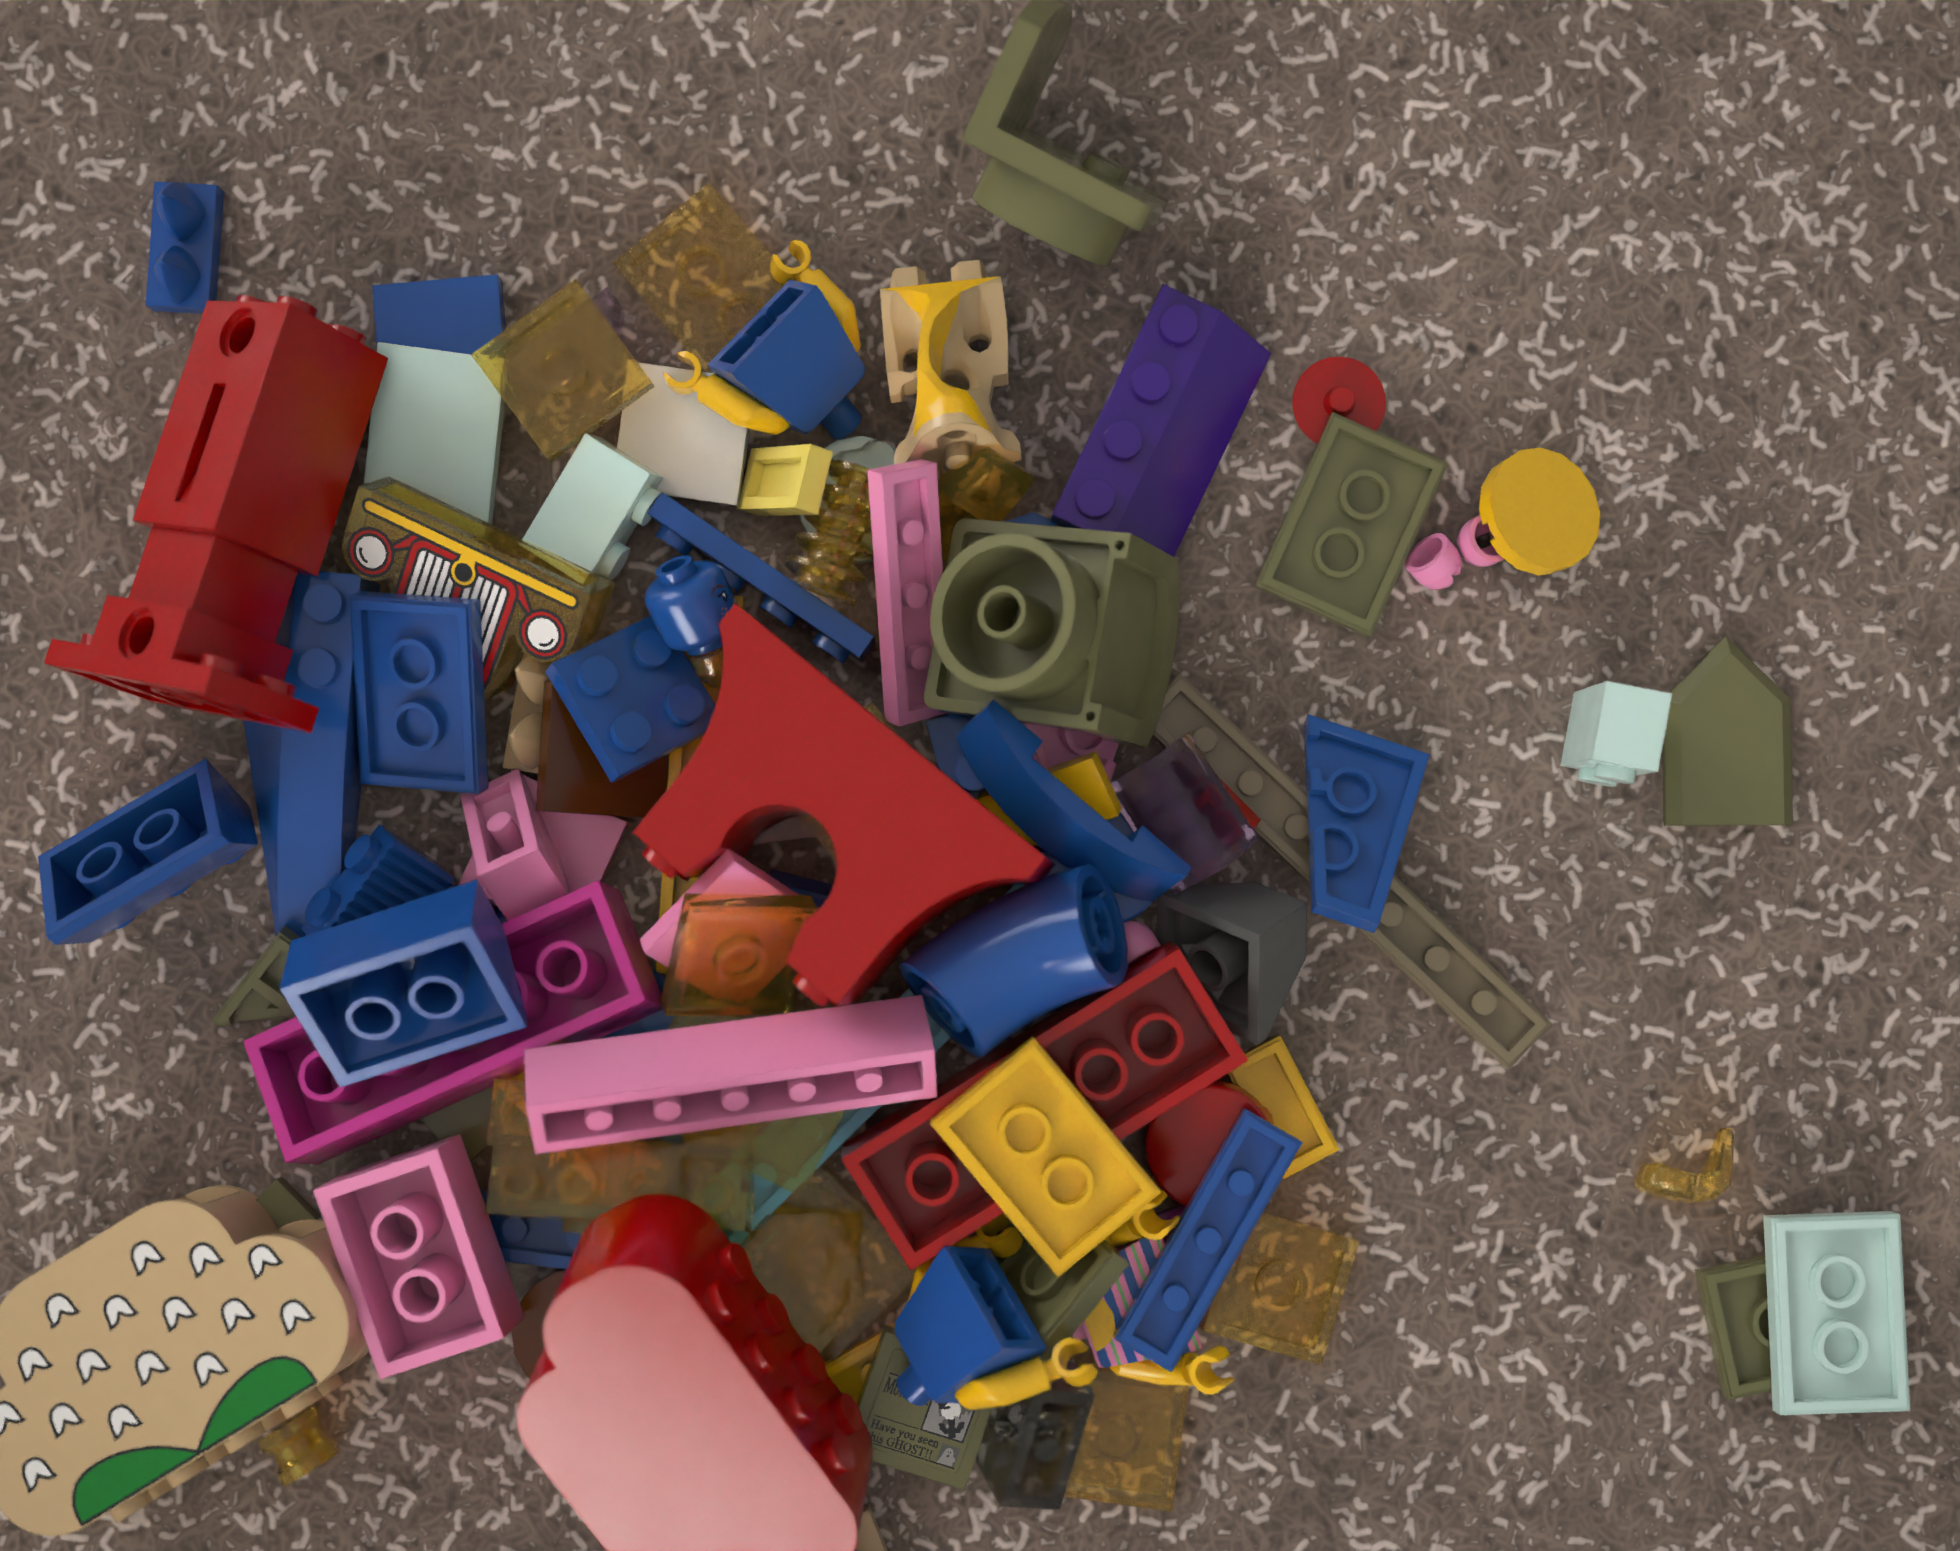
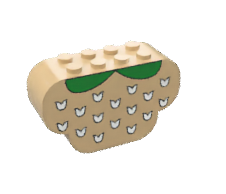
M209 1186L176 1199L148 1205L136 1211L15 1286L0 1304V1375L6 1386L0 1389V1510L18 1527L43 1536H61L73 1533L109 1512L117 1524L171 1489L186 1482L217 1461L235 1452L276 1425L291 1418L344 1385L338 1372L364 1357L369 1352V1348L357 1317L355 1303L346 1286L324 1220L322 1218L300 1220L277 1228L265 1208L256 1201L258 1196L236 1186Z

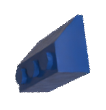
M205 758L38 856L46 937L54 945L91 943L113 929L125 927L137 915L166 898L183 893L192 883L217 868L236 862L248 850L258 845L250 807Z
M477 879L291 940L280 990L340 1088L527 1027V1015L505 930Z

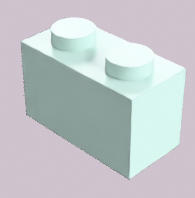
M585 433L520 544L583 584L601 585L605 578L611 581L618 575L629 557L631 549L625 544L637 524L645 526L652 519L648 511L661 494L656 489L664 477L622 452L605 439Z
M1610 681L1575 691L1560 766L1579 769L1577 778L1579 781L1616 787L1617 782L1634 784L1635 776L1658 772L1672 694Z

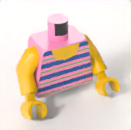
M1160 1190L1161 1193L1105 1239L1130 1264L1071 1338L1078 1340L1088 1338L1098 1367H1109L1117 1376L1157 1385H1194L1202 1393L1212 1395L1220 1392L1234 1381L1233 1377L1221 1378L1217 1376L1211 1368V1363L1221 1362L1230 1356L1229 1351L1225 1347L1215 1346L1198 1356L1193 1351L1202 1349V1345L1197 1331H1195L1171 1373L1118 1342L1113 1336L1164 1246L1163 1237L1180 1221L1179 1216H1175L1171 1220H1163L1155 1214L1153 1208L1158 1206L1167 1197L1166 1193Z

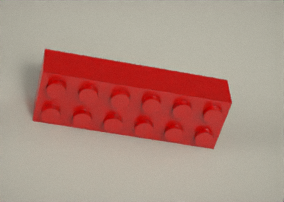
M1167 942L1127 967L1123 982L1116 987L1095 992L1072 1001L936 1086L937 1097L913 1100L843 1144L842 1162L911 1271L936 1256L944 1246H952L1004 1213L933 1128L930 1120L1030 1037H1035L1119 1140L1127 1137L1248 1061L1181 950L1173 942Z

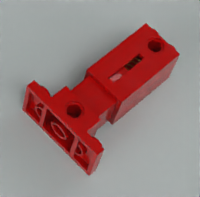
M238 295L236 301H207L133 521L151 528L129 597L107 595L94 635L83 633L80 643L52 639L44 664L148 702L312 733L319 707L293 698L297 687L284 682V678L294 650L279 645L275 641L297 574L318 576L388 358L365 346L367 338L360 332L338 324H326L316 318L318 310L314 306L297 298L279 296L277 302H265L252 296Z

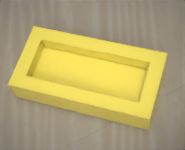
M813 444L751 448L737 510L757 516L818 515L833 451Z

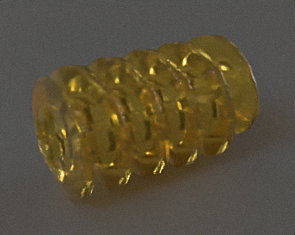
M831 460L828 476L836 484H825L821 502L827 508H820L818 515H804L805 520L817 532H797L794 542L807 556H787L784 565L798 578L797 580H792L794 583L823 597L854 607L856 599L843 588L844 582L864 583L866 576L852 564L854 558L873 559V550L862 540L864 534L872 535L867 472L870 469L849 461Z

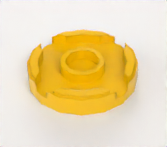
M1544 448L1519 450L1493 467L1481 486L1479 513L1482 525L1488 523L1490 532L1494 536L1490 542L1498 555L1518 570L1538 576L1566 570L1586 557L1598 538L1600 509L1595 490L1583 471L1563 454Z

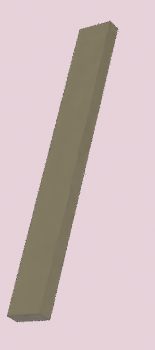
M1180 673L1168 685L1162 711L1152 737L1203 785H1206L1217 775L1261 819L1252 831L1310 885L1306 791ZM1395 875L1393 876L1376 931L1372 933L1355 927L1507 1070H1510L1552 1025L1537 1008Z

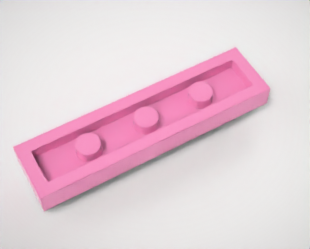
M924 459L867 470L884 717L886 722L899 727L946 714L929 708L924 702V692L933 646L930 627L931 604L935 589L943 574L937 463Z

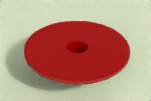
M1329 357L1314 363L1300 376L1294 388L1292 408L1299 428L1310 440L1318 443L1332 412L1377 431L1385 415L1386 397L1381 381L1368 366L1348 357Z

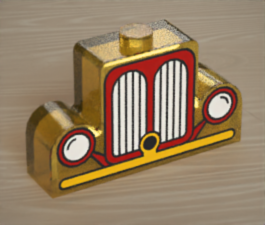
M390 476L359 485L343 535L342 550L345 561L351 570L361 578L370 581L385 580L392 577L394 584L391 593L480 599L485 701L513 686L516 679L514 670L521 662L524 654L535 661L550 663L568 656L592 642L599 630L615 586V582Z

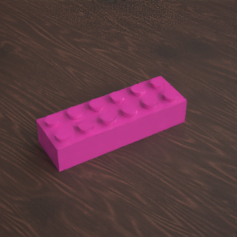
M597 880L502 923L527 1015L526 1028L341 1088L297 1017L244 1040L249 1060L285 1162L319 1165L525 1072L524 1049L599 1039L667 1008L646 954L641 946L639 936L621 891Z

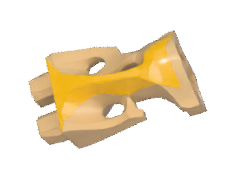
M981 260L957 262L955 266L950 268L952 281L927 284L926 272L917 266L895 268L892 272L890 288L880 289L891 403L902 402L904 396L917 394V402L905 440L898 444L895 451L894 464L918 459L937 463L940 515H945L959 508L978 509L986 516L998 515V469L1003 464L1022 460L1020 442L1013 431L1000 428L991 409L993 389L1009 385L1007 317L1001 276L988 277ZM975 340H983L988 342L989 347L979 353L969 347V343ZM906 355L917 361V371L911 373L904 372L903 361ZM946 463L947 468L953 471H946L942 466Z

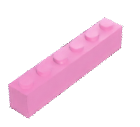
M922 995L524 1049L526 1109L535 1154L937 1097L935 1049Z

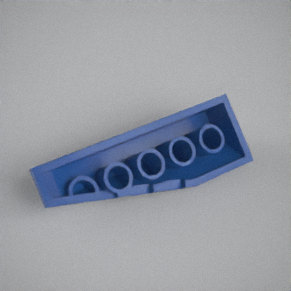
M319 571L318 576L297 574L275 643L294 650L284 682L297 687L293 698L319 707L312 733L244 720L276 936L284 926L300 937L307 936L301 927L306 922L304 915L308 903L320 889L325 887L331 889L346 869L344 866L345 856L351 845L356 841L361 784L349 595L359 591L380 592L381 585L363 575Z

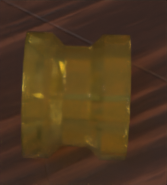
M315 1406L295 1416L257 1441L262 1452L273 1455L279 1467L276 1476L283 1487L308 1474L341 1451L335 1439L324 1436L319 1427L321 1415Z

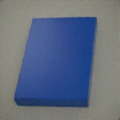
M365 591L349 595L360 784L480 794L488 788L480 599Z

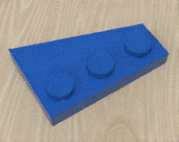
M1308 714L1304 722L1311 911L1312 913L1374 933L1380 923L1430 754Z

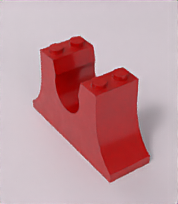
M736 603L718 624L723 644V675L716 707L708 728L688 764L632 832L648 845L641 854L650 864L669 878L673 879L677 875L683 880L689 881L691 877L700 878L728 848L741 857H746L753 841L762 830L781 818L800 814L812 815L827 830L835 847L837 857L836 879L825 903L813 915L804 920L785 962L799 973L793 980L795 986L822 1007L827 1002L833 1006L859 1004L911 940L928 924L955 905L991 889L1008 885L1035 883L1045 878L1056 865Z

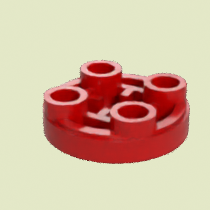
M1216 1080L1150 1122L1146 1138V1153L1154 1178L1170 1197L1187 1206L1241 1109L1244 1107L1274 1125L1273 1117L1269 1110L1241 1087Z

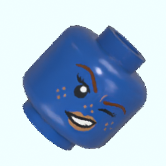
M688 555L672 558L660 565L655 571L657 578L646 590L645 606L664 642L669 648L686 651L690 656L705 655L722 647V637L718 624L735 603L738 605L722 569L711 561H693L691 556Z

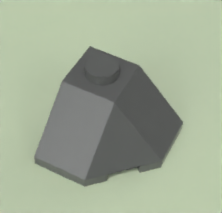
M1257 882L1171 887L1157 898V939L1162 946L1171 941L1181 950L1231 1033L1256 1045L1266 1040L1306 959L1307 903Z

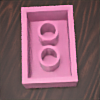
M461 1134L341 1173L313 1190L346 1286L355 1303L357 1317L379 1380L504 1339L524 1318Z

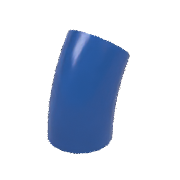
M1088 863L1022 886L984 905L932 938L899 964L901 974L914 996H923L925 1009L933 1020L968 1053L981 1058L1023 1026L1047 1012L1073 1000L1116 987L1122 983L1127 971L1128 948L1123 919L1110 884L1097 867Z

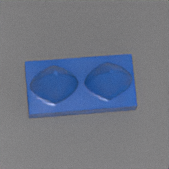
M154 182L146 306L151 310L203 314L207 301H217L224 191L218 185Z

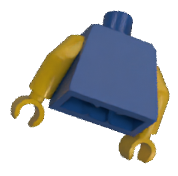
M800 240L790 241L788 250L799 261L800 266L788 267L782 263L777 255H772L770 272L773 278L784 286L707 364L715 374L709 377L704 375L697 357L690 352L681 351L676 354L677 358L694 368L693 377L686 382H678L665 372H663L668 387L673 392L680 395L697 392V399L700 403L736 426L773 435L782 433L787 429L805 435L820 423L834 440H839L851 434L862 420V414L846 396L865 374V366L858 355L861 343L854 303L821 269L812 270L809 267L811 252L807 244Z
M1004 1213L977 1229L976 1235L971 1238L966 1236L952 1246H944L936 1256L916 1267L908 1302L895 1322V1335L910 1361V1364L898 1376L896 1385L901 1395L914 1405L924 1406L930 1400H933L936 1403H960L970 1410L1006 1406L1050 1390V1381L1062 1377L1072 1386L1080 1387L1092 1382L1097 1375V1369L1093 1364L1082 1365L1072 1371L1067 1370V1363L1073 1355L1088 1350L1085 1343L1075 1338H1066L1060 1341L1053 1350L1052 1359L1042 1362L1040 1356L1048 1348L994 1257L1005 1258L1012 1256L1021 1248L1023 1242L1022 1235L1016 1227L1006 1228L1010 1222ZM1002 1229H1004V1231H1003L1002 1233H1000L999 1235L995 1236L999 1231H1001Z

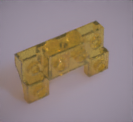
M494 1079L486 1145L493 1147L485 1213L497 1217L563 1221L562 1232L582 1235L586 1227L594 1219L625 1201L642 1195L666 1194L683 1198L699 1206L715 1220L724 1232L751 1233L755 1194L753 1166L755 1123L684 1133L683 1144L632 1140L535 1154L526 1109L525 1081Z

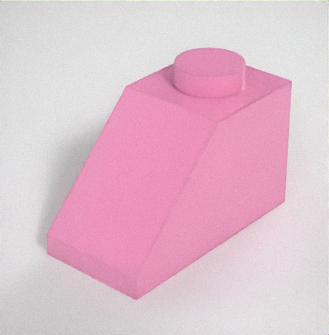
M519 768L489 781L488 788L480 794L463 793L460 795L477 876L507 921L569 893L560 856L540 812L536 811V803Z

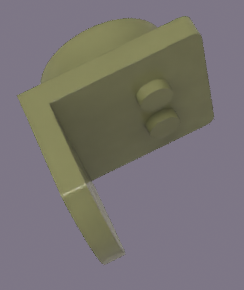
M1031 0L1018 16L961 139L991 155L972 194V199L1002 220L1056 248L1092 263L1110 266L1128 227L1144 231L1157 225L1169 200L1127 179L1130 169L1099 153H1096L1095 156L1088 154L1086 158L1026 127L1067 41L1073 16L1072 6L1063 0Z
M968 518L959 520L954 525L947 566L937 584L931 604L930 627L933 646L924 692L925 704L929 708L940 712L974 717L994 699L1021 723L1084 731L1121 745L1147 748L1162 711L1173 666L1180 606L1179 560L1132 533Z

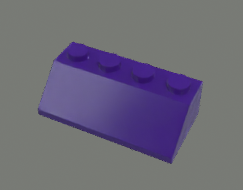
M1163 284L1057 502L1051 520L1056 522L1058 527L1132 533L1174 557L1271 353L1222 311Z

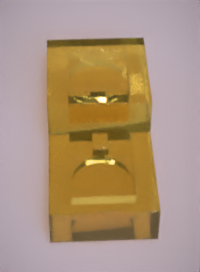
M990 447L972 454L939 477L938 496L942 561L945 563L948 561L953 528L959 520L968 518L1003 521L1036 481L1035 477L1029 471Z

